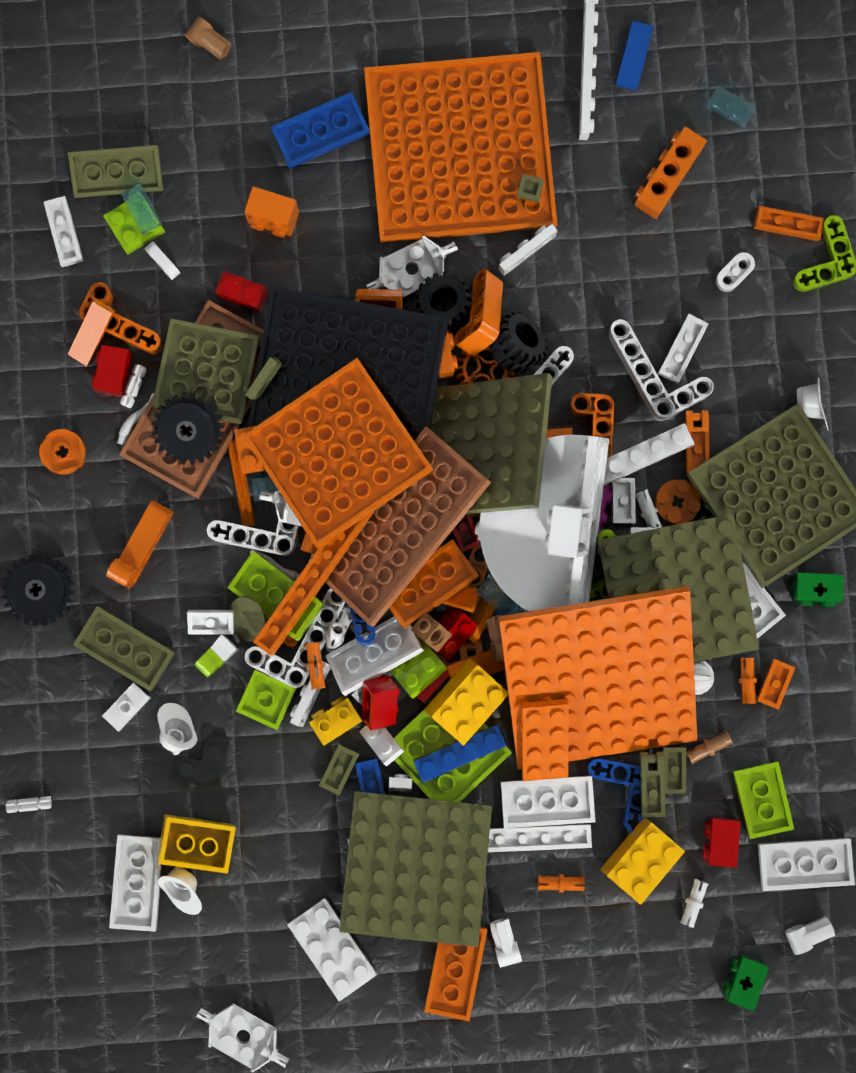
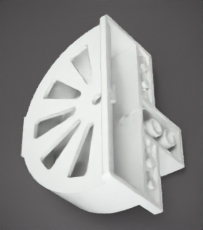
M561 435L546 438L539 508L484 512L480 515V521L476 523L475 534L478 535V540L481 542L483 555L493 578L507 596L527 611L590 601L609 438L585 435Z

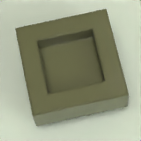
M523 174L517 198L538 203L544 179Z

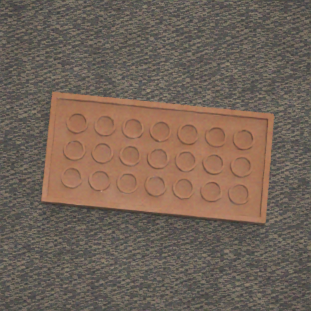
M208 300L197 318L196 324L260 337L250 383L251 386L256 379L264 330ZM153 395L119 455L199 499L227 451L230 441L235 437L234 430L239 429L241 425L219 421V423H225V426L220 429V431L225 432V435L219 437L223 443L220 446L215 445L219 450L216 453L211 452L212 457L210 459L204 456L203 463H199L197 459L194 465H191L189 460H187L185 465H182L181 459L173 462L174 456L170 455L166 458L167 451L165 449L159 451V448L162 446L161 443H154L158 435L152 434V431L157 429V427L152 426V422L158 420L154 417V414L156 412L161 413L158 408L152 407ZM247 397L243 421L251 408L252 400ZM188 426L184 429L188 432L192 430V427Z
M428 427L423 429L414 442L433 468V471L374 511L325 581L336 594L372 627L376 625L491 483L490 480Z

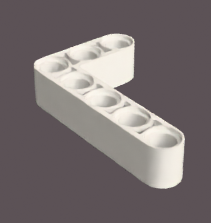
M621 319L612 323L608 331V337L654 419L657 421L667 420L704 400L712 393L714 388L713 382L707 377H700L668 394L629 323ZM621 327L625 335L617 336L614 333V328ZM625 347H633L635 349V355H627L625 353ZM636 366H643L646 369V375L637 374ZM697 384L705 385L707 392L705 394L698 392ZM646 386H655L657 394L650 395L646 390ZM678 394H683L687 397L686 404L678 402ZM658 405H665L668 413L666 415L660 414L657 410Z
M331 588L328 590L323 600L325 605L311 623L292 663L275 654L270 656L263 649L256 646L246 651L245 661L251 667L291 687L303 686L310 676L309 669L306 668L308 663H304L301 660V654L307 650L305 644L315 643L312 641L311 635L313 631L320 630L323 633V640L320 642V651L322 652L327 642L326 635L332 628V624L336 623L346 602L344 600L334 602L332 600V593L334 591ZM331 610L334 617L331 622L326 623L322 620L321 615L323 611ZM255 650L262 654V659L259 663H253L250 658L251 653ZM313 655L314 664H315V663H316V657H315V655ZM275 660L280 661L282 664V670L278 674L273 673L270 667L271 663ZM296 670L300 671L303 675V679L299 684H295L291 680V674Z

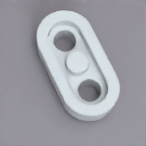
M745 252L737 254L717 275V287L724 292L734 290L754 269V258ZM740 262L744 263L745 269H741L738 264ZM723 278H728L730 284H725Z

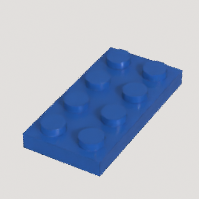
M352 92L271 127L289 169L370 134Z

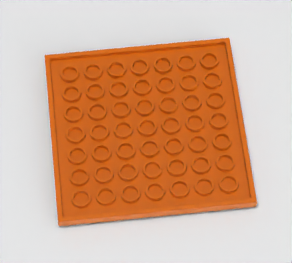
M540 52L364 68L380 243L420 240L422 236L431 239L540 229L544 225L547 228L551 224L557 227ZM523 174L544 179L538 203L517 198Z
M688 586L498 616L518 770L522 769L521 703L568 699V762L697 741L691 595Z

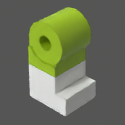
M222 634L206 653L199 658L195 666L208 678L238 648Z

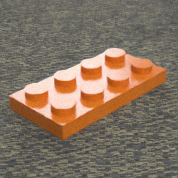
M452 539L433 553L389 609L402 628L406 629L419 620L425 612L429 613L478 579L479 575Z
M568 699L521 703V765L523 781L568 777Z
M480 927L478 947L437 943L424 1012L470 1022L487 928Z

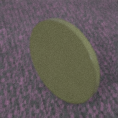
M242 596L234 600L230 606V610H234V631L242 639L254 641L266 624L267 617L263 607L257 600L249 596Z

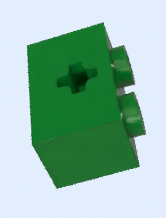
M793 574L792 601H799V605L813 606V602H822V607H835L836 603L843 602L844 575ZM814 587L822 589V593L814 592Z
M738 953L737 959L734 958L730 966V971L732 972L730 979L726 980L723 986L722 993L724 998L732 1004L754 1011L769 966L764 962ZM746 978L748 979V983H743V984L740 983V980H741V979H742V980H745Z

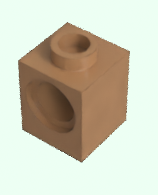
M426 612L411 629L413 633L436 652L452 636L449 631Z

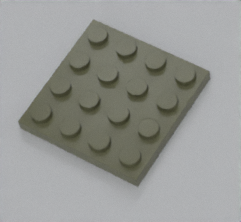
M170 319L152 407L158 408L161 404L165 405L164 401L168 398L173 402L172 396L175 394L180 399L183 392H186L187 397L191 393H195L196 399L203 395V402L206 403L211 400L210 407H218L215 412L216 415L222 414L223 416L219 421L242 425L247 402L245 394L250 388L260 337Z

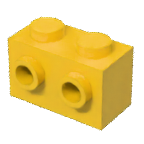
M341 696L330 703L333 708L326 712L321 709L311 716L313 720L309 724L323 746L363 721L349 697L344 700Z

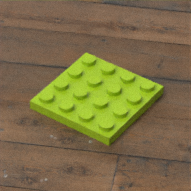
M424 710L394 737L404 751L394 761L433 800L460 802L512 753L505 746L422 783L413 761L456 743L458 740ZM483 723L482 726L474 734L481 732L485 729H488L489 727L485 723Z

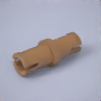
M724 731L710 740H703L702 744L687 750L686 754L690 762L694 764L709 755L711 757L716 755V751L733 744L727 731Z

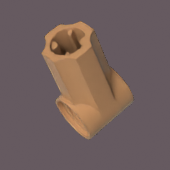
M197 17L185 33V37L197 47L202 46L219 60L228 54L232 46L231 42L214 31L213 27L201 17Z
M502 615L493 616L486 621L491 640V655L495 663L504 661L498 617Z

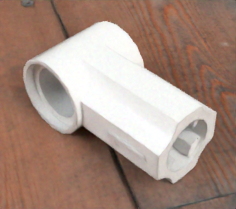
M826 916L806 925H796L785 931L795 955L805 953L811 950L813 945L835 936L833 926Z
M501 918L490 922L500 968L522 962L509 919Z

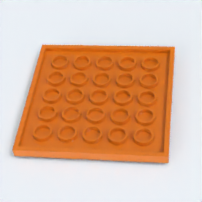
M358 358L243 435L317 549L433 471V468Z

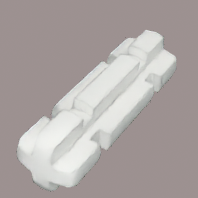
M137 364L134 366L133 376L131 375L124 391L126 394L122 396L120 401L121 405L132 408L135 401L134 397L137 396L143 381L142 377L145 376L147 371L145 367Z
M50 796L40 797V799L35 797L19 799L18 801L16 799L6 801V812L13 813L18 810L19 812L33 811L39 808L41 810L49 809L52 806V800Z

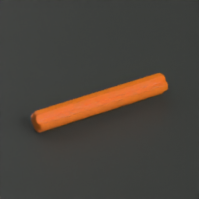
M235 439L230 441L228 449L242 525L252 527L255 526L248 482L246 474L241 473Z

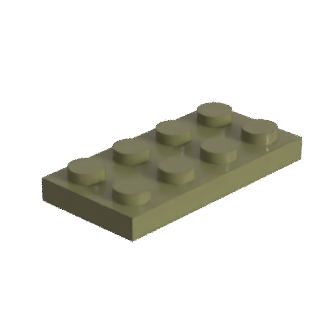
M158 145L68 152L74 198L164 190Z
M96 606L73 644L150 692L153 691L176 653L99 606Z

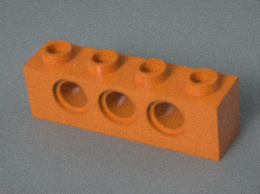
M686 126L681 133L676 131L670 141L673 144L669 151L667 149L663 151L658 159L661 162L657 169L653 167L646 177L649 182L645 187L641 185L634 197L637 200L634 206L657 220L708 140ZM682 150L686 157L677 156L675 151ZM670 168L673 170L674 175H666L663 169ZM653 186H658V187H660L661 190H662V193H661V194H656V193H654V192L652 191V188H651V187H653Z

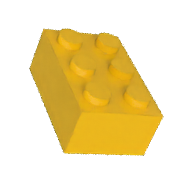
M469 658L424 711L464 746L508 696V692Z
M165 814L157 862L163 865L228 873L236 827L229 823Z
M644 818L600 870L641 905L685 851L652 822Z

